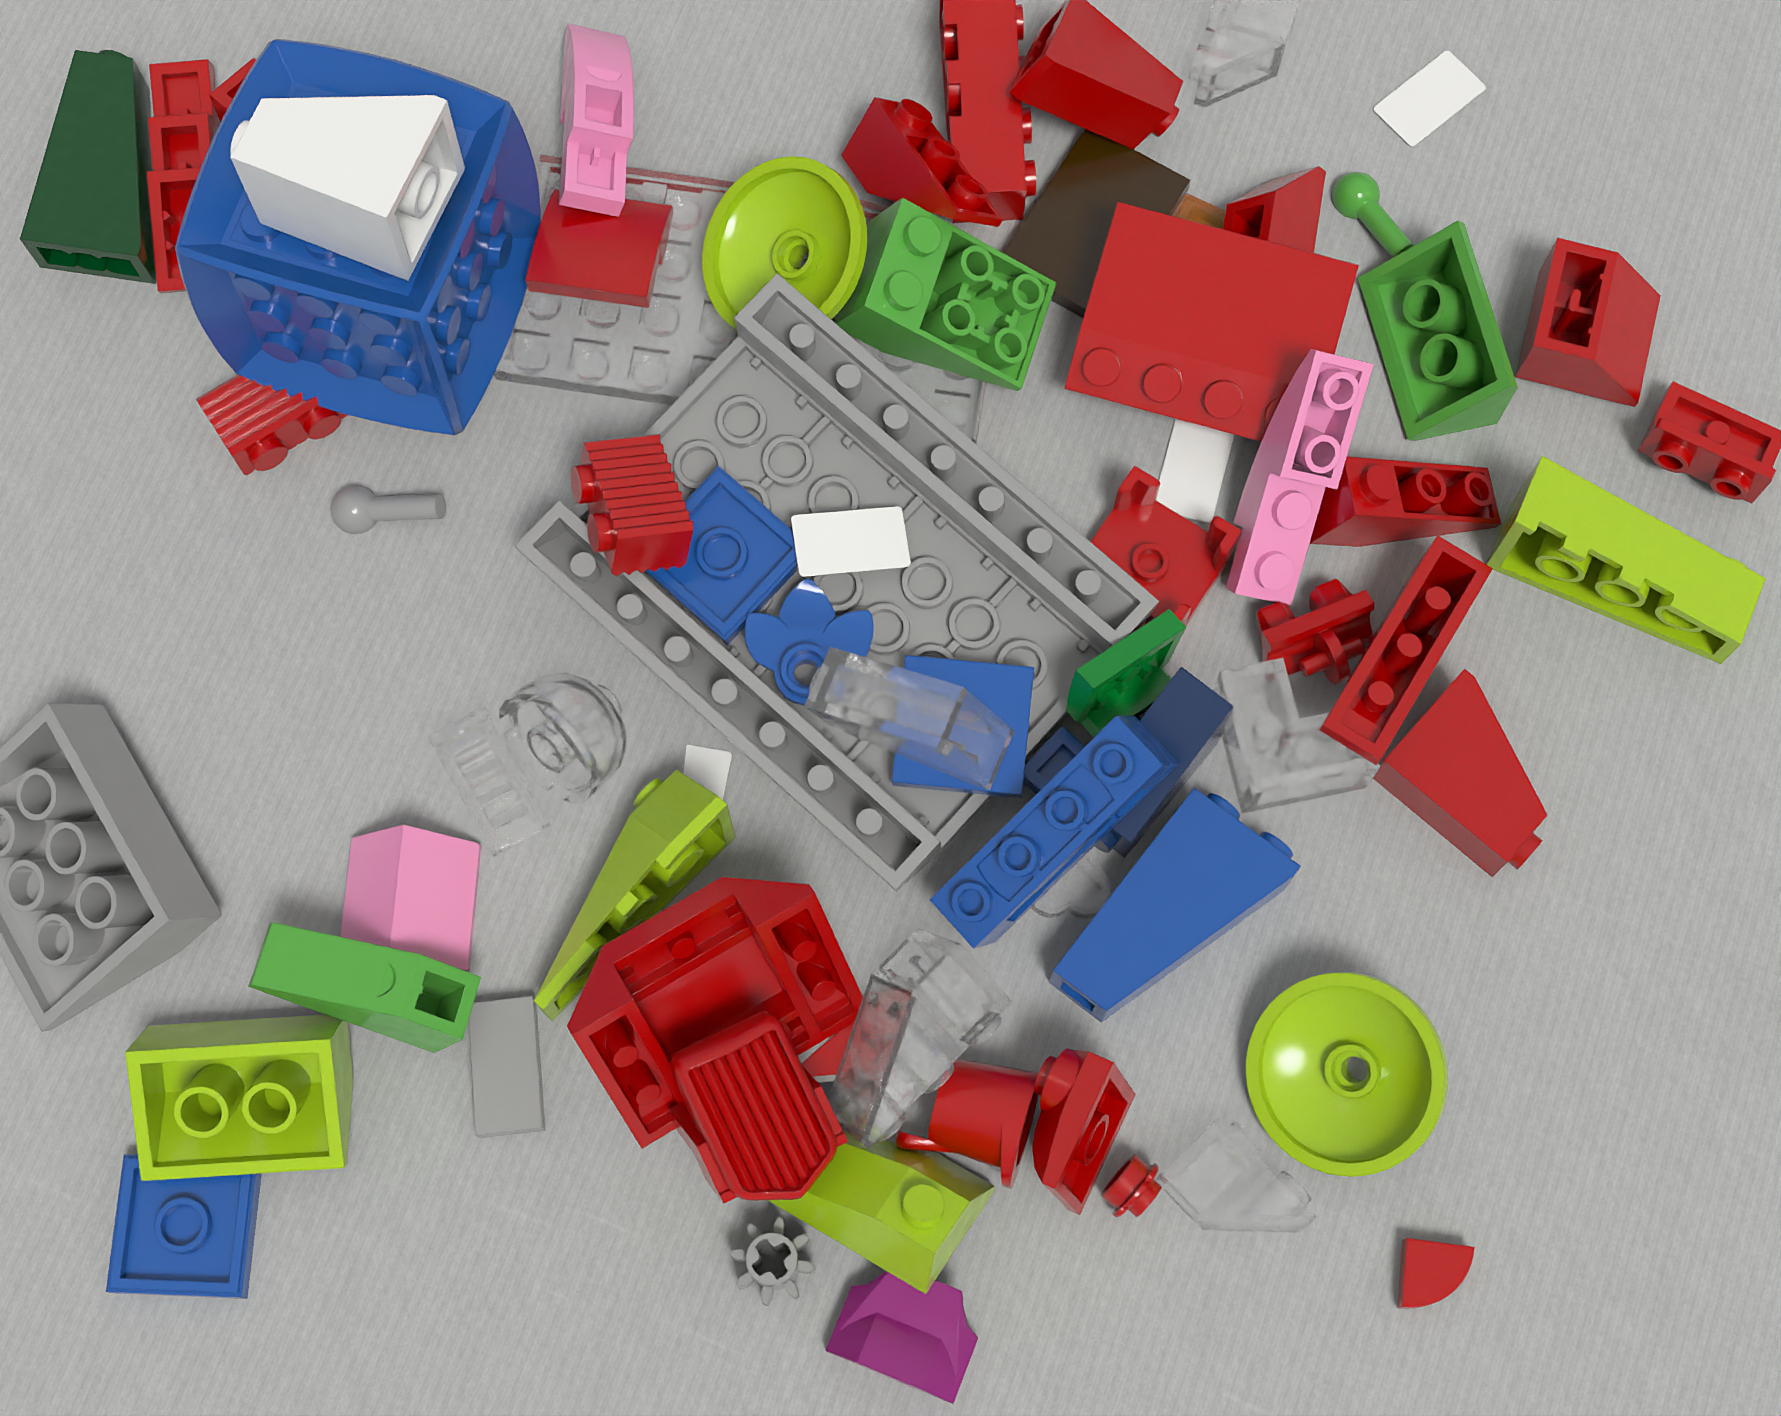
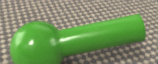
M1351 172L1342 176L1335 184L1332 192L1333 205L1340 214L1347 218L1360 219L1392 258L1414 246L1380 206L1379 186L1370 175L1363 172Z

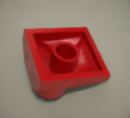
M1066 1048L1057 1058L1049 1056L1044 1061L1035 1081L1034 1092L1041 1096V1113L1035 1127L1032 1151L1034 1168L1042 1184L1069 1211L1080 1215L1136 1094L1114 1062L1089 1051Z

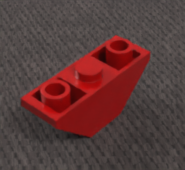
M1317 166L1275 178L1233 200L1226 206L1223 229L1314 253L1326 171Z

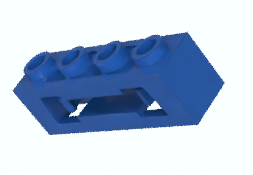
M1117 715L929 900L973 949L995 943L1180 763L1135 716Z

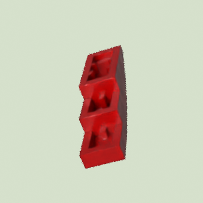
M208 59L149 64L154 117H148L153 171L147 172L157 291L159 293L186 291L178 265L175 246L194 184L211 141L219 127L218 115L209 96L216 89L214 65Z

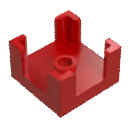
M1134 465L1117 491L1113 510L1097 531L1091 543L1159 600L1158 605L1142 626L1168 609L1187 626L1232 559L1242 530L1219 516H1214L1208 532L1156 501L1161 484L1160 481Z

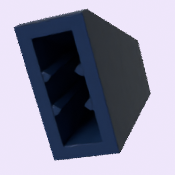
M1180 667L1140 720L1147 730L1180 764L1094 846L1102 852L1109 853L1114 849L1124 858L1129 854L1218 744L1234 708L1232 704L1183 667Z

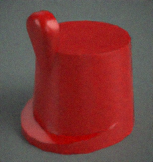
M951 1057L944 1070L936 1095L928 1138L898 1130L895 1139L896 1146L900 1149L958 1153L1001 1170V1183L1003 1187L1011 1189L1019 1172L1039 1095L1034 1092V1086L1039 1072Z

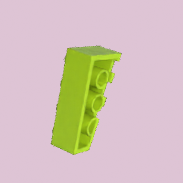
M1541 456L1511 503L1486 564L1497 572L1719 664L1725 661L1742 644L1766 580L1765 577L1750 570L1742 562L1717 552L1544 456Z

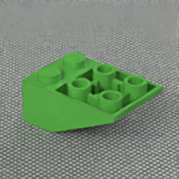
M901 198L870 220L867 228L866 257L860 279L849 300L837 313L834 323L847 334L886 354L1019 391L1022 389L1056 282L912 202Z

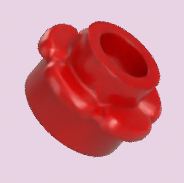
M1134 1154L1115 1173L1101 1193V1196L1115 1208L1112 1213L1113 1216L1118 1218L1128 1210L1135 1217H1138L1152 1203L1162 1188L1154 1180L1159 1170L1156 1163L1148 1166Z

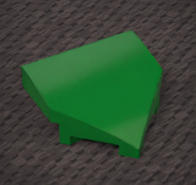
M1168 609L1076 669L1070 685L1066 711L1077 723H1081L1093 737L1117 715L1135 716L1140 721L1142 719L1140 715L1151 707L1172 679L1163 668L1170 661L1186 626Z

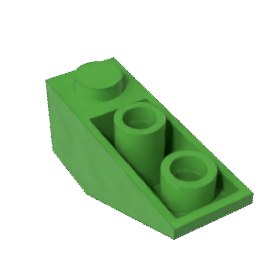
M272 922L268 926L248 987L436 1053L463 1040L481 977L421 954Z

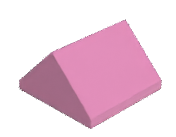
M399 825L351 838L340 937L421 954L469 972L482 846L480 843L407 825Z

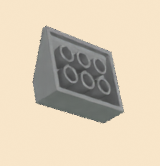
M47 703L0 748V955L41 1032L50 1031L182 951L222 916L103 704Z

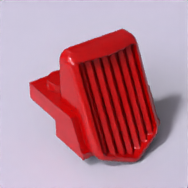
M759 1012L678 1051L671 1059V1071L684 1102L668 1110L678 1133L695 1154L704 1178L723 1204L737 1197L748 1201L800 1199L809 1191L832 1161L837 1152V1147L848 1142L822 1086L802 1066L782 1023L771 1012Z

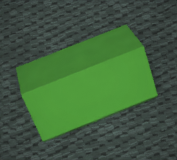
M1457 220L1358 278L1408 440L1412 441L1497 424L1518 389L1465 224Z

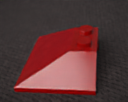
M720 877L603 945L567 1027L641 1149L676 1129L668 1109L684 1102L670 1067L671 1059L678 1051L759 1012L767 1011L774 1014L780 1020L798 1056L869 1014L870 1011L816 893L810 884Z

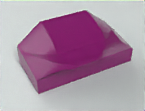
M885 1270L868 1284L851 1286L826 1352L954 1404L978 1337L967 1324L961 1290L935 1280L928 1292L924 1294Z

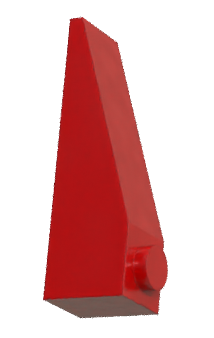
M1437 535L1396 596L1319 731L1374 765H1377L1493 568Z

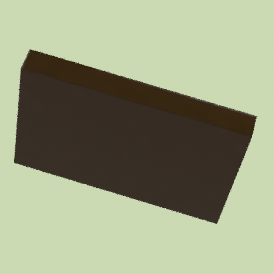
M1085 129L1003 253L1055 281L1056 286L1051 301L1084 318L1117 202L1173 215L1187 193L1191 180L1136 150Z

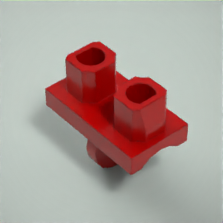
M1333 579L1316 586L1309 594V608L1311 610L1309 613L1295 617L1287 603H1281L1280 601L1259 609L1257 612V632L1262 643L1263 671L1272 683L1299 671L1305 677L1323 671L1328 680L1334 685L1348 680L1350 677L1348 660L1364 653L1363 645L1368 644L1373 637L1370 613L1374 610L1375 603L1368 592L1363 590L1352 595L1338 579Z

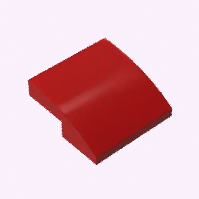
M554 189L544 211L533 246L525 279L528 290L531 292L649 308L658 264L663 265L674 212L673 205L625 199L619 217L559 205L560 190Z

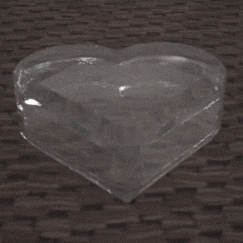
M1086 854L1031 909L1040 916L1048 918L1061 916L1067 911L1075 917L1083 919L1093 918L1111 896L1110 880Z

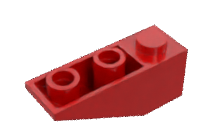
M874 97L841 154L865 191L895 202L904 198L930 213L953 220L999 227L1003 219L988 200L989 194L987 189L980 182L972 178L959 160V151L942 137L931 122L933 119L931 113L924 106L910 99H902L901 102Z
M1347 456L1338 488H1325L1310 544L1362 547L1496 528L1501 525V520L1489 470L1485 467Z

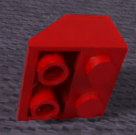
M1557 237L1538 273L1515 377L1636 407L1639 402L1661 295L1618 252Z

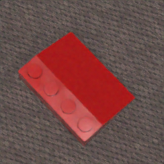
M1118 201L1081 324L1064 389L1262 442L1283 394L1310 349L1335 354L1359 264Z

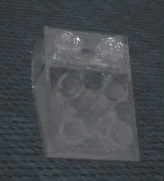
M917 928L870 975L828 1097V1101L845 1135L866 1149L874 1142L881 1143L894 1135L906 1119L905 1111L923 1093L929 1094L940 1088L954 1071L952 1063L970 1045H978L993 1035L1002 1022L1000 1015L1013 1003L961 943Z

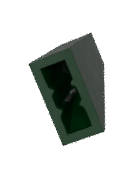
M102 50L99 53L74 51L20 240L40 268L156 284L147 172L153 171L148 117H151L150 89L134 59L117 51Z

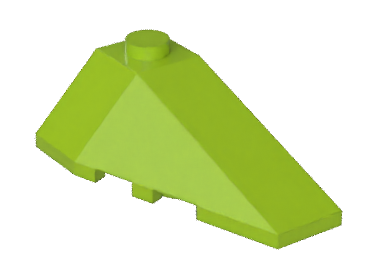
M843 1130L848 1142L837 1147V1152L832 1161L802 1198L794 1200H768L926 1294L994 1193L995 1186L936 1152L900 1149L896 1146L895 1142Z

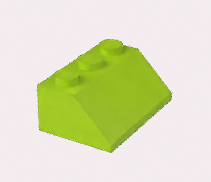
M324 1014L150 1025L143 1030L125 1051L141 1181L345 1168L348 1158L353 1089V1067L348 1022Z

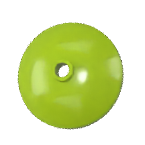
M798 156L780 157L766 161L752 168L735 181L715 208L703 243L702 270L704 283L709 298L719 315L737 330L734 317L778 274L827 317L833 319L855 290L866 257L867 225L863 207L857 194L847 180L832 168L816 160ZM809 252L808 259L801 268V261L804 255Z
M1332 972L1316 975L1290 986L1279 994L1264 1010L1250 1037L1246 1056V1081L1250 1101L1256 1116L1271 1139L1284 1152L1314 1170L1336 1176L1355 1177L1388 1170L1409 1158L1424 1145L1436 1128L1444 1110L1448 1090V1068L1444 1048L1434 1025L1423 1009L1406 993L1384 980L1367 974ZM1351 1057H1358L1365 1062L1367 1075L1364 1080L1355 1079L1350 1074L1348 1062Z

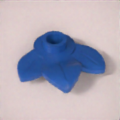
M804 579L786 597L778 617L763 613H750L747 615L745 642L753 660L774 672L776 686L787 700L797 705L811 706L823 702L833 693L840 674L850 671L863 663L869 653L873 639V617L869 610H859L845 613L836 618L835 611L823 591L811 579ZM804 664L814 666L819 672L818 679L810 685L799 683L794 677L795 670L799 666Z

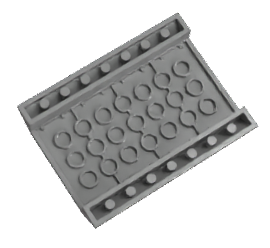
M776 274L734 317L738 337L643 436L660 434V442L664 446V453H667L668 462L671 463V472H674L675 481L678 482V489L682 491V501H686L719 466L791 530V518L794 515L895 506L902 508L911 561L909 567L806 577L801 576L799 570H797L758 612L778 617L780 609L789 593L804 579H811L827 596L835 611L836 618L853 611L869 610L871 612L874 623L873 639L869 653L863 663L850 671L840 674L835 690L823 702L811 706H802L790 702L778 690L774 672L755 662L749 654L745 642V627L727 646L645 572L640 573L636 570L630 575L623 572L617 577L611 574L604 552L594 553L591 548L587 528L588 516L590 514L587 503L576 504L570 510L558 500L515 545V548L897 892L938 856L993 796L892 785L905 655L1034 667L1026 750L1027 759L1068 714L1066 711L1067 699L1076 669L1138 630L1156 608L1159 600L780 275ZM804 664L795 670L794 677L799 683L810 685L818 679L819 672L814 666Z

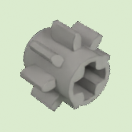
M779 1217L774 1223L773 1233L761 1235L757 1227L749 1224L747 1230L753 1241L748 1250L736 1249L731 1250L730 1256L736 1261L746 1263L749 1271L738 1279L736 1285L742 1290L757 1282L762 1286L761 1300L765 1306H769L774 1290L785 1288L792 1298L798 1299L800 1297L799 1291L793 1283L798 1273L812 1274L816 1270L815 1265L812 1263L801 1261L797 1253L809 1243L808 1235L802 1234L790 1241L784 1236L785 1223L783 1218ZM768 1245L776 1252L783 1251L786 1248L791 1251V1254L784 1260L788 1272L779 1279H776L770 1271L760 1276L756 1272V1269L763 1263L759 1252Z

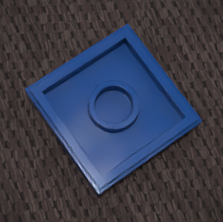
M718 466L685 501L686 510L689 511V517L693 521L694 529L686 564L679 569L675 566L668 570L661 567L655 572L648 569L645 573L728 646L745 627L747 615L758 613L798 570L793 530Z
M905 655L892 785L1022 798L1034 667Z
M124 1154L106 1292L114 1294L247 1299L262 1173L141 1181L138 1155Z

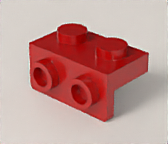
M1672 381L1661 399L1638 452L1653 458V461L1658 466L1667 471L1686 473L1710 484L1716 493L1726 498L1743 499L1752 504L1771 483L1776 470L1773 468V465L1781 449V430Z

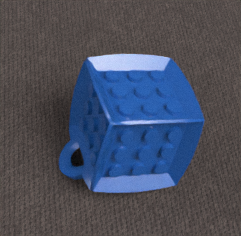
M275 39L268 42L244 78L211 141L187 204L175 246L181 277L201 326L218 353L236 374L252 381L256 380V383L264 386L271 384L272 389L276 391L286 388L287 395L289 396L302 392L303 401L317 396L318 406L343 414L408 429L457 435L464 431L485 394L508 344L526 293L527 284L525 279L541 223L537 171L526 135L509 101L462 81L395 59L325 44ZM435 95L447 100L465 170L409 281L261 224L230 158L231 142L236 129L244 120L250 121L263 98Z

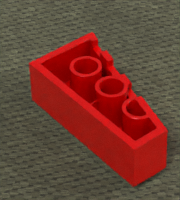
M939 0V30L947 141L959 151V160L972 178L980 182L987 189L989 194L988 200L997 210L1003 221L1024 220L1026 197L1036 196L1035 160H1025L1024 144L1032 143L1031 108H1022V102L1009 93L1026 55L1019 56L1018 41H1023L1024 38L1022 4L1016 5V0ZM953 220V223H969L965 221Z

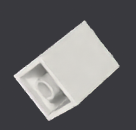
M435 95L263 98L250 121L244 120L236 129L230 149V158L261 224L409 281L465 170L448 102Z

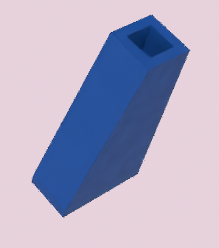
M1194 788L1054 968L1049 983L1102 1023L1283 892L1301 865L1291 859L1293 852L1279 838L1268 832H1261L1258 835L1239 821L1240 814L1238 810L1227 800L1214 793H1209L1206 797Z

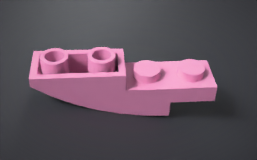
M568 23L565 30L560 123L564 124L559 205L619 217L625 203L627 153L633 140L634 124L633 70L629 45L625 36Z
M1310 349L1299 366L1267 427L1233 523L1241 526L1243 529L1226 588L1231 592L1292 605L1325 488H1338L1374 364Z

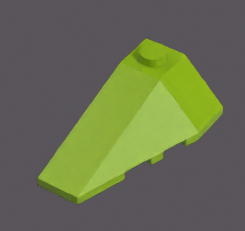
M675 770L665 781L661 778L654 779L634 800L633 806L636 809L629 815L534 999L536 1005L551 1021L583 991L603 945L662 912L736 838L728 805L719 796L680 771Z

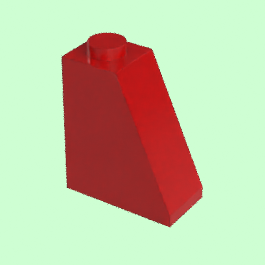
M1065 0L1039 28L1009 93L1019 101L1134 150L1150 133L1155 137H1159L1173 123L1179 113V108L1175 106V102L1184 81L1088 1Z
M1464 668L1384 759L1372 778L1493 877L1507 862L1518 870L1537 849L1543 840L1534 831L1548 814L1475 676Z

